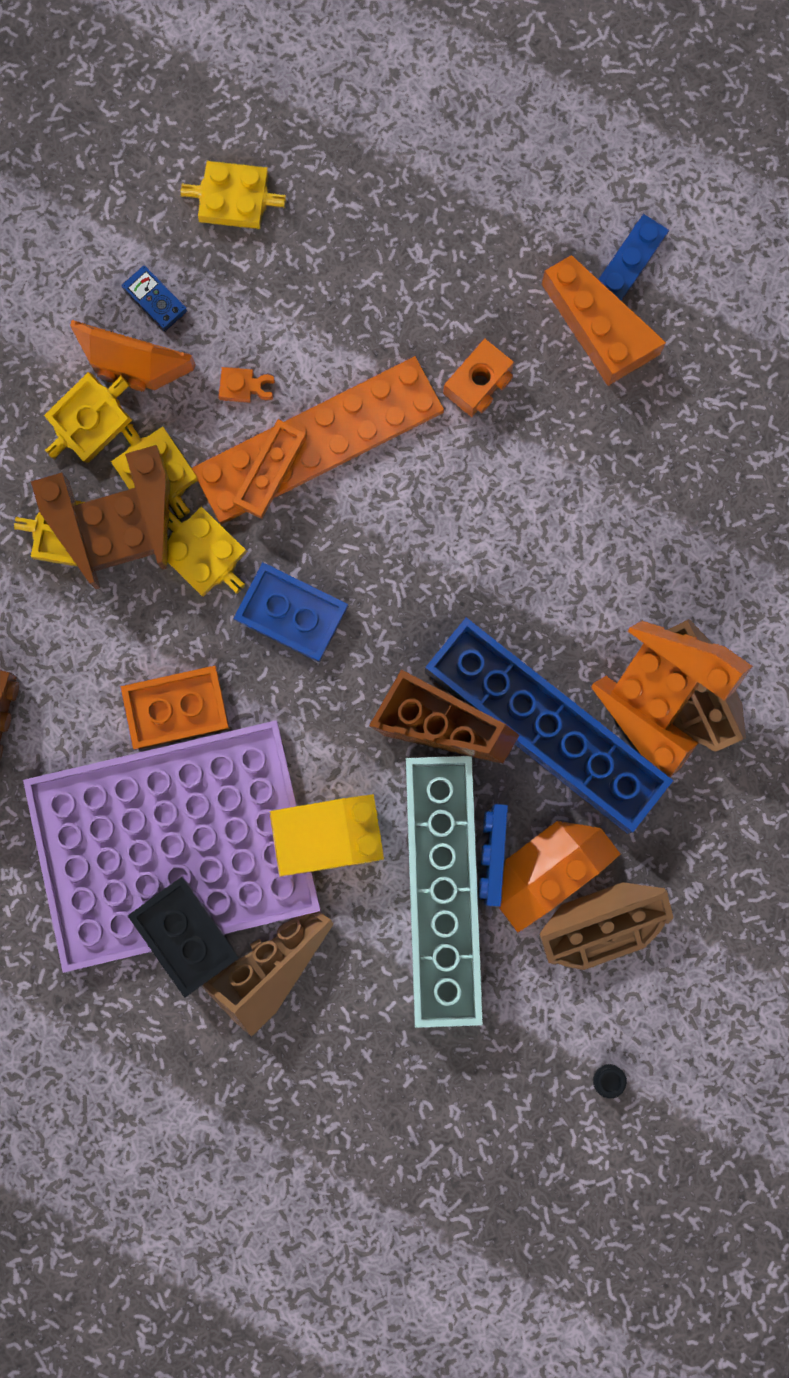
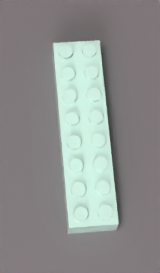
M472 756L406 758L415 1028L483 1025Z

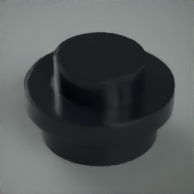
M605 1064L595 1071L593 1086L602 1097L616 1098L626 1088V1076L618 1066Z

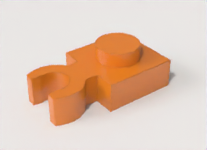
M222 367L219 400L251 403L252 394H256L262 400H272L273 393L263 391L262 386L266 383L275 384L274 376L265 374L255 379L253 378V369Z

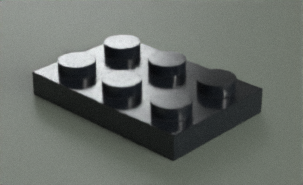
M181 876L128 915L132 924L184 998L241 958L184 876Z

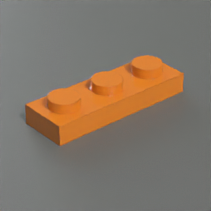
M278 419L236 494L233 504L262 519L307 438L306 433Z

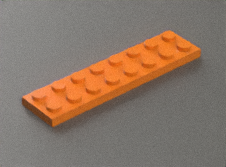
M414 356L284 421L305 432L307 438L274 498L444 413V408L416 357ZM273 427L191 468L198 477L197 480L220 525L246 513L245 510L235 506L233 500Z

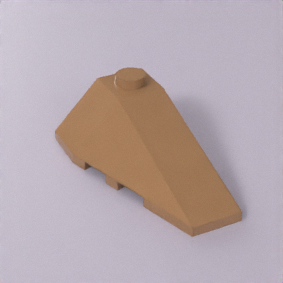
M321 912L294 917L278 927L277 937L263 943L260 939L251 943L252 952L232 963L201 987L237 1025L252 1037L276 1014L330 931L333 922Z

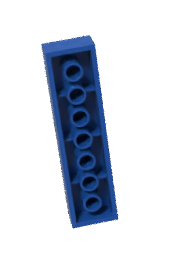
M467 617L425 667V674L455 698L501 721L518 733L519 737L514 745L627 834L635 831L673 782L670 777Z

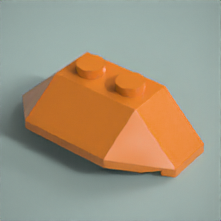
M75 320L71 321V329L93 370L97 373V377L101 380L114 383L121 375L129 382L130 388L144 392L146 388L157 390L194 371L196 364L191 354L158 346Z
M556 821L504 861L501 907L498 906V908L517 933H519L597 876L621 853L601 828Z

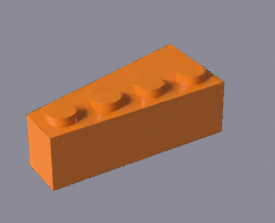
M572 255L545 270L542 280L543 288L607 386L661 354L666 342Z

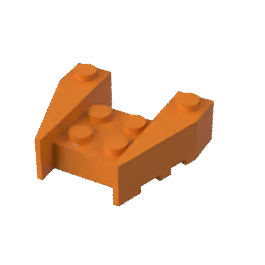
M640 621L631 626L627 632L643 642V645L618 683L604 676L593 683L591 688L638 752L668 777H671L682 768L698 745L697 741L672 723L699 684L706 687L722 700H726L736 691L753 666L725 646L697 640L696 637L687 634L681 635L665 630L664 627Z

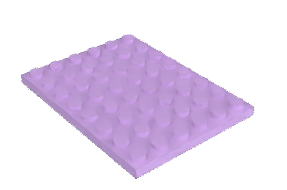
M277 720L23 780L63 973L152 952L128 918V915L181 876H184L224 934L321 911L312 872L279 877L269 811L295 807L297 803Z

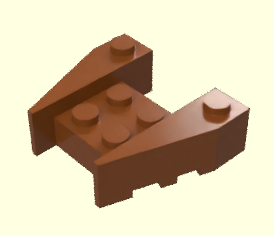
M157 445L125 454L135 488L76 505L70 481L62 472L31 481L40 514L87 581L95 589L101 588L96 571L155 554L157 563L162 570L167 569L170 481L162 454Z

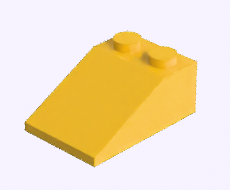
M374 794L269 811L279 877L384 860Z

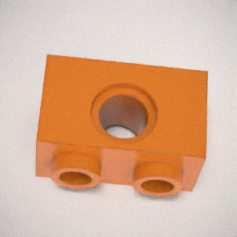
M484 339L444 384L443 394L470 417H473L477 411L483 413L492 403L493 398L491 395L497 388L503 390L512 380L514 375L511 372L514 362L488 340ZM476 376H484L489 382L485 385H477L472 379Z

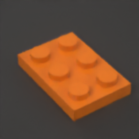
M215 665L120 686L134 750L230 729L218 671Z

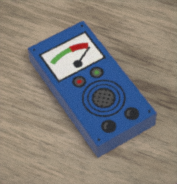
M145 265L121 285L123 290L164 332L187 312V308Z

